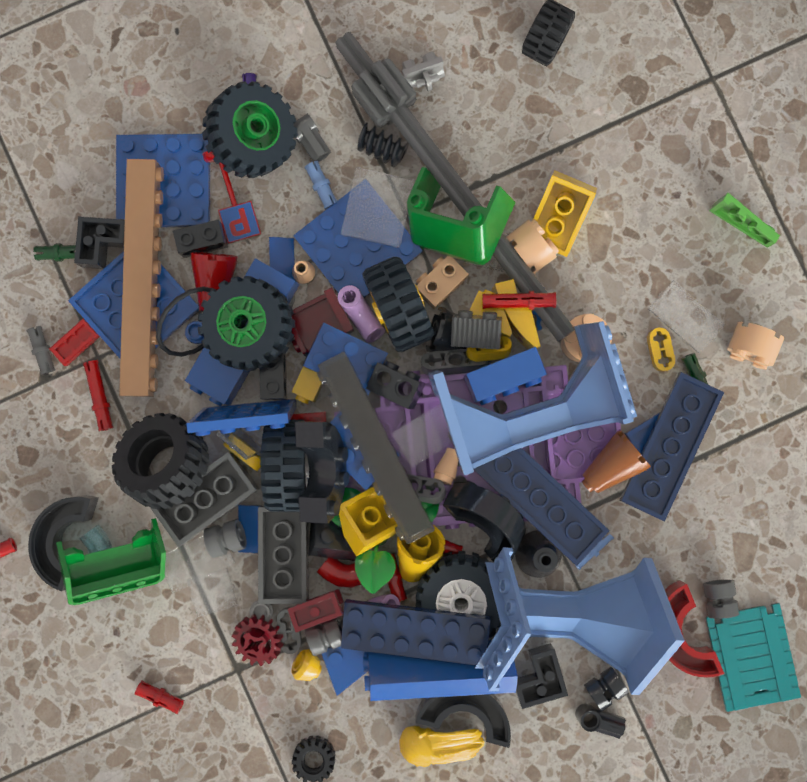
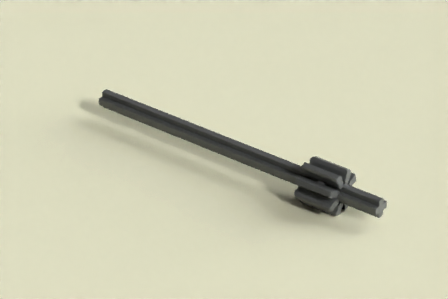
M346 32L343 37H339L335 42L337 49L360 78L353 82L351 86L352 94L374 124L381 128L385 124L390 125L394 123L464 217L470 208L482 206L409 110V107L413 106L417 100L416 92L393 61L387 58L383 62L379 60L374 63L351 32ZM502 233L493 256L510 279H514L521 293H528V291L548 293ZM557 304L556 308H534V311L558 342L575 330Z

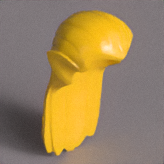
M415 725L406 727L402 731L399 746L400 752L407 762L414 764L416 767H427L431 763L446 764L469 760L476 756L479 749L484 746V739L481 737L482 732L479 729L443 733L435 732L429 727L421 728Z

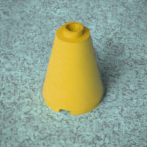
M430 524L425 530L416 533L408 532L403 526L397 536L400 574L407 582H418L443 555L445 538L442 532L434 525Z

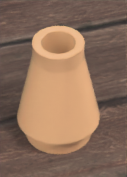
M308 261L296 262L292 269L293 278L301 284L309 283L315 276L314 266ZM300 267H306L304 272H299L298 269Z
M447 448L433 471V478L441 480L446 485H451L456 480L458 458L455 449Z

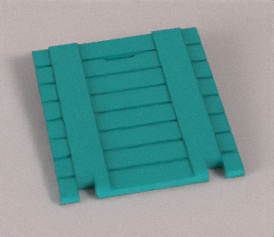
M780 603L771 604L773 613H767L766 606L739 610L738 616L721 618V623H715L714 618L705 617L712 650L716 652L724 674L718 676L726 712L801 698Z

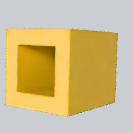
M303 366L292 390V393L297 394L295 399L305 404H308L309 401L315 402L326 377Z

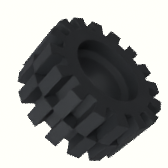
M309 736L308 739H302L301 743H298L294 750L292 769L293 772H297L296 777L298 779L303 778V782H307V780L323 782V779L327 780L330 773L333 772L336 754L333 751L332 744L329 745L327 739L321 740V736L316 738ZM311 751L320 753L323 758L322 765L318 768L307 766L305 763L307 753Z

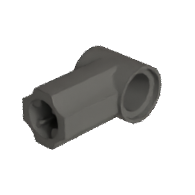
M307 113L293 124L298 129V136L295 139L299 144L303 145L313 162H321L327 158L331 150L318 133L319 130L313 119Z

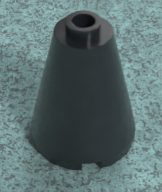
M439 307L440 314H434L431 321L434 336L431 339L430 346L426 345V351L467 349V347L451 346L452 317L455 313L444 307Z
M531 531L524 535L515 554V559L519 568L525 574L535 578L549 576L559 567L562 552L542 533Z

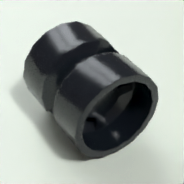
M612 667L600 673V679L594 677L584 684L601 712L612 705L613 699L619 701L629 694L626 686Z

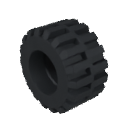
M547 0L538 12L524 40L522 54L546 67L551 64L575 19V11L554 0Z

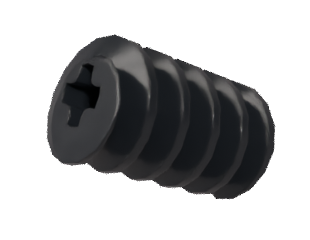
M366 122L358 138L357 150L362 152L366 148V155L368 156L374 152L376 160L380 159L383 155V163L386 164L391 160V166L396 167L402 161L409 143L407 142L404 146H401L402 138L400 137L396 142H393V134L384 138L385 130L376 134V126H373L369 131L368 122Z

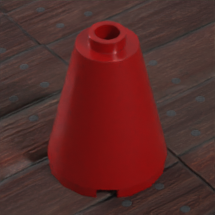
M192 252L190 259L195 287L204 286L218 290L220 282L224 280L231 282L237 266L238 256ZM209 292L197 293L199 310L204 311V307H201L203 300L208 301L211 297L208 295Z

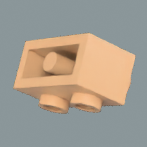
M441 256L432 265L434 269L429 274L425 272L416 280L421 296L434 310L469 275L450 256L446 258Z

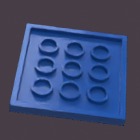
M202 134L116 135V219L125 220L127 159H155L164 170V180L160 181V190L163 192V204L159 207V214H162L163 219L162 227H189L210 222V163L205 162L202 156L207 151L205 146L208 145V141L203 140Z
M366 179L339 199L338 203L330 206L293 235L337 293L343 287L352 285L359 289L364 298L370 294L362 275L366 268L393 256L400 257L406 266L423 253L420 246L412 242L408 231Z
M124 251L68 300L119 358H121ZM162 264L161 273L157 274V284H160L161 290L160 297L157 298L160 316L175 297L186 292ZM190 295L180 300L168 312L161 329L163 342L199 311V305Z
M296 399L204 407L187 422L188 433L195 432L196 436H205L211 434L210 431L220 430V433L226 434L235 432V428L244 427L245 431L259 430L260 426L270 425L271 429L283 428L285 423H289L297 408Z

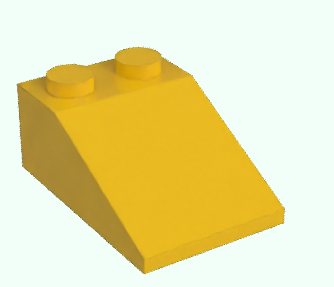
M554 170L533 220L535 219L545 233L541 235L544 240L549 237L559 250L558 254L567 257L596 195L597 188Z

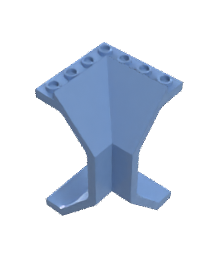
M604 321L574 326L582 357L564 390L558 397L505 414L496 413L451 395L442 371L435 370L428 373L434 395L440 400L464 475L473 473L474 468L511 451L566 433L616 422L621 424L634 422L633 418L637 417L616 345L615 343H610V340H612L611 330L608 325H604Z
M503 547L498 557L495 558L494 563L485 562L501 622V627L475 667L483 669V677L487 681L489 691H499V682L529 637L568 638L574 640L620 671L626 678L631 695H640L685 641L652 558H643L636 569L630 573L575 592L522 589L518 587L510 558L513 554L512 548Z

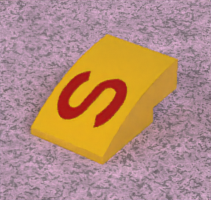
M514 279L495 283L491 292L495 294L517 293ZM504 308L512 335L527 350L541 347L532 310H529V308Z

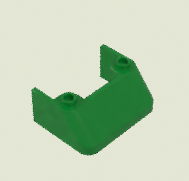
M421 167L407 199L412 242L421 248L476 265L488 263L493 256L516 202L501 186L496 185L487 208L482 206L470 208L465 214L463 221L432 213L430 211L441 186L426 167Z
M156 518L151 519V530L143 529L138 531L132 538V543L86 555L76 547L63 550L62 542H56L60 569L69 605H80L155 585L165 578L166 550Z

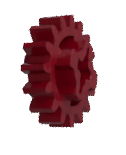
M253 614L250 618L244 617L236 625L235 631L231 636L235 639L232 646L238 647V650L235 652L236 655L241 653L244 655L242 661L248 658L250 659V665L253 666L258 661L259 666H263L265 662L270 664L274 658L278 657L284 645L280 642L284 636L283 634H277L280 627L272 626L273 619L267 622L265 621V615L257 619V616Z

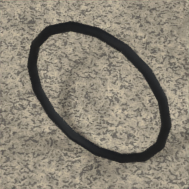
M203 286L189 289L175 297L164 309L157 322L156 339L160 349L168 355L183 357L195 354L204 348L203 344L192 350L184 352L171 351L163 344L161 329L168 312L180 300L193 293L210 292L212 288Z

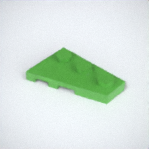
M726 193L717 200L709 210L767 248L774 245L780 237L773 227L764 223L729 193Z

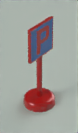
M206 151L202 154L205 162H214L213 158L215 156L212 152L208 153ZM220 162L219 166L232 205L218 210L228 244L260 235L261 231L252 201L237 204L228 172L223 170L224 165Z

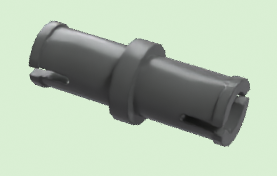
M36 326L35 329L34 327L27 329L26 331L33 347L31 352L36 357L40 374L43 375L47 372L56 371L49 353L50 345L46 344L42 327Z

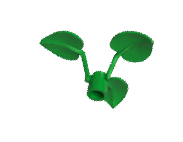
M345 487L342 503L361 494V492ZM400 498L397 504V512L401 516L399 518L403 521L404 528L412 533L421 532L430 526L439 509V504ZM338 514V516H335L332 519V521L336 525L342 527L340 517ZM387 540L374 546V551L369 549L358 555L355 559L357 577L363 587L371 594H375L381 587L387 584L395 573L396 564L392 555L387 551L378 552L379 546L384 545Z

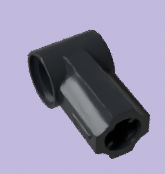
M587 703L581 704L576 709V719L587 732L596 731L618 739L624 734L626 728V719L624 717L606 711L601 712L600 709H596ZM587 714H593L590 721H584V717Z

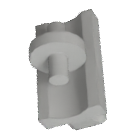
M434 52L425 54L422 57L423 63L416 65L414 60L411 59L402 63V74L412 88L425 86L429 92L433 90L432 83L439 81V78L445 77L443 59L441 56L437 57Z

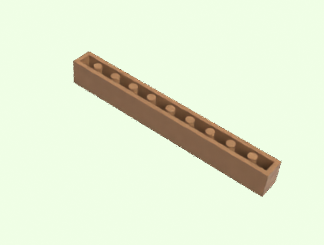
M127 159L119 396L154 397V392H157L158 381L157 378H154L155 368L158 367V355L155 354V345H158L156 321L160 318L157 298L160 297L161 290L160 284H157V274L161 273L158 251L162 249L159 228H162L163 224L162 214H159V207L163 204V192L160 190V181L164 180V170L155 159Z

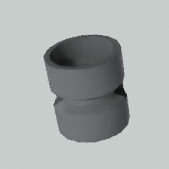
M238 519L225 522L222 527L215 525L204 530L205 546L212 558L226 555L228 550L236 552L247 547L245 531Z
M722 579L703 583L705 597L709 599L706 603L709 618L721 619L739 615L738 601L733 598L737 594L734 580Z
M338 617L323 622L322 625L318 624L305 629L306 639L312 654L317 656L327 652L328 647L332 649L341 647L342 626Z

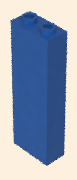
M256 258L245 275L261 279L274 286L287 298L288 304L300 285ZM203 348L185 381L191 384L190 389L200 395L204 392L211 396L209 400L218 406L223 404L231 405L250 371L225 366L209 354V349Z
M368 652V657H363V670L368 672V676H364L365 691H370V701L516 693L518 675L515 661H513L499 682V691H489L487 681L483 677V669L475 668L476 665Z

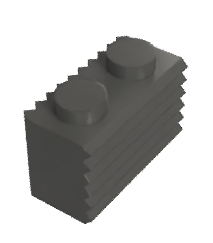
M459 310L458 314H454L452 317L451 346L500 349L502 317H498L496 312H483L481 316L473 315V311Z

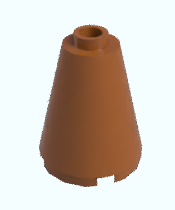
M619 430L582 474L585 478L582 483L590 493L594 490L596 493H600L646 471L651 466L625 434Z

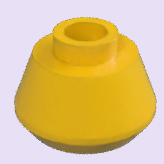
M310 649L300 651L291 668L294 679L311 681L313 678H317L322 669L320 659L314 656Z

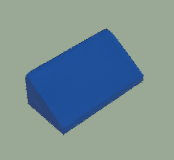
M269 237L270 267L295 281L292 275V269L295 265L294 238Z
M238 505V520L244 528L247 540L246 549L238 552L258 553V507L262 505Z

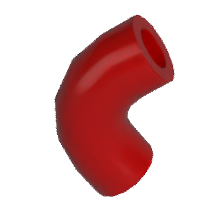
M327 558L317 570V573L322 578L337 587L353 588L362 585L356 574L355 562L344 564L338 559Z

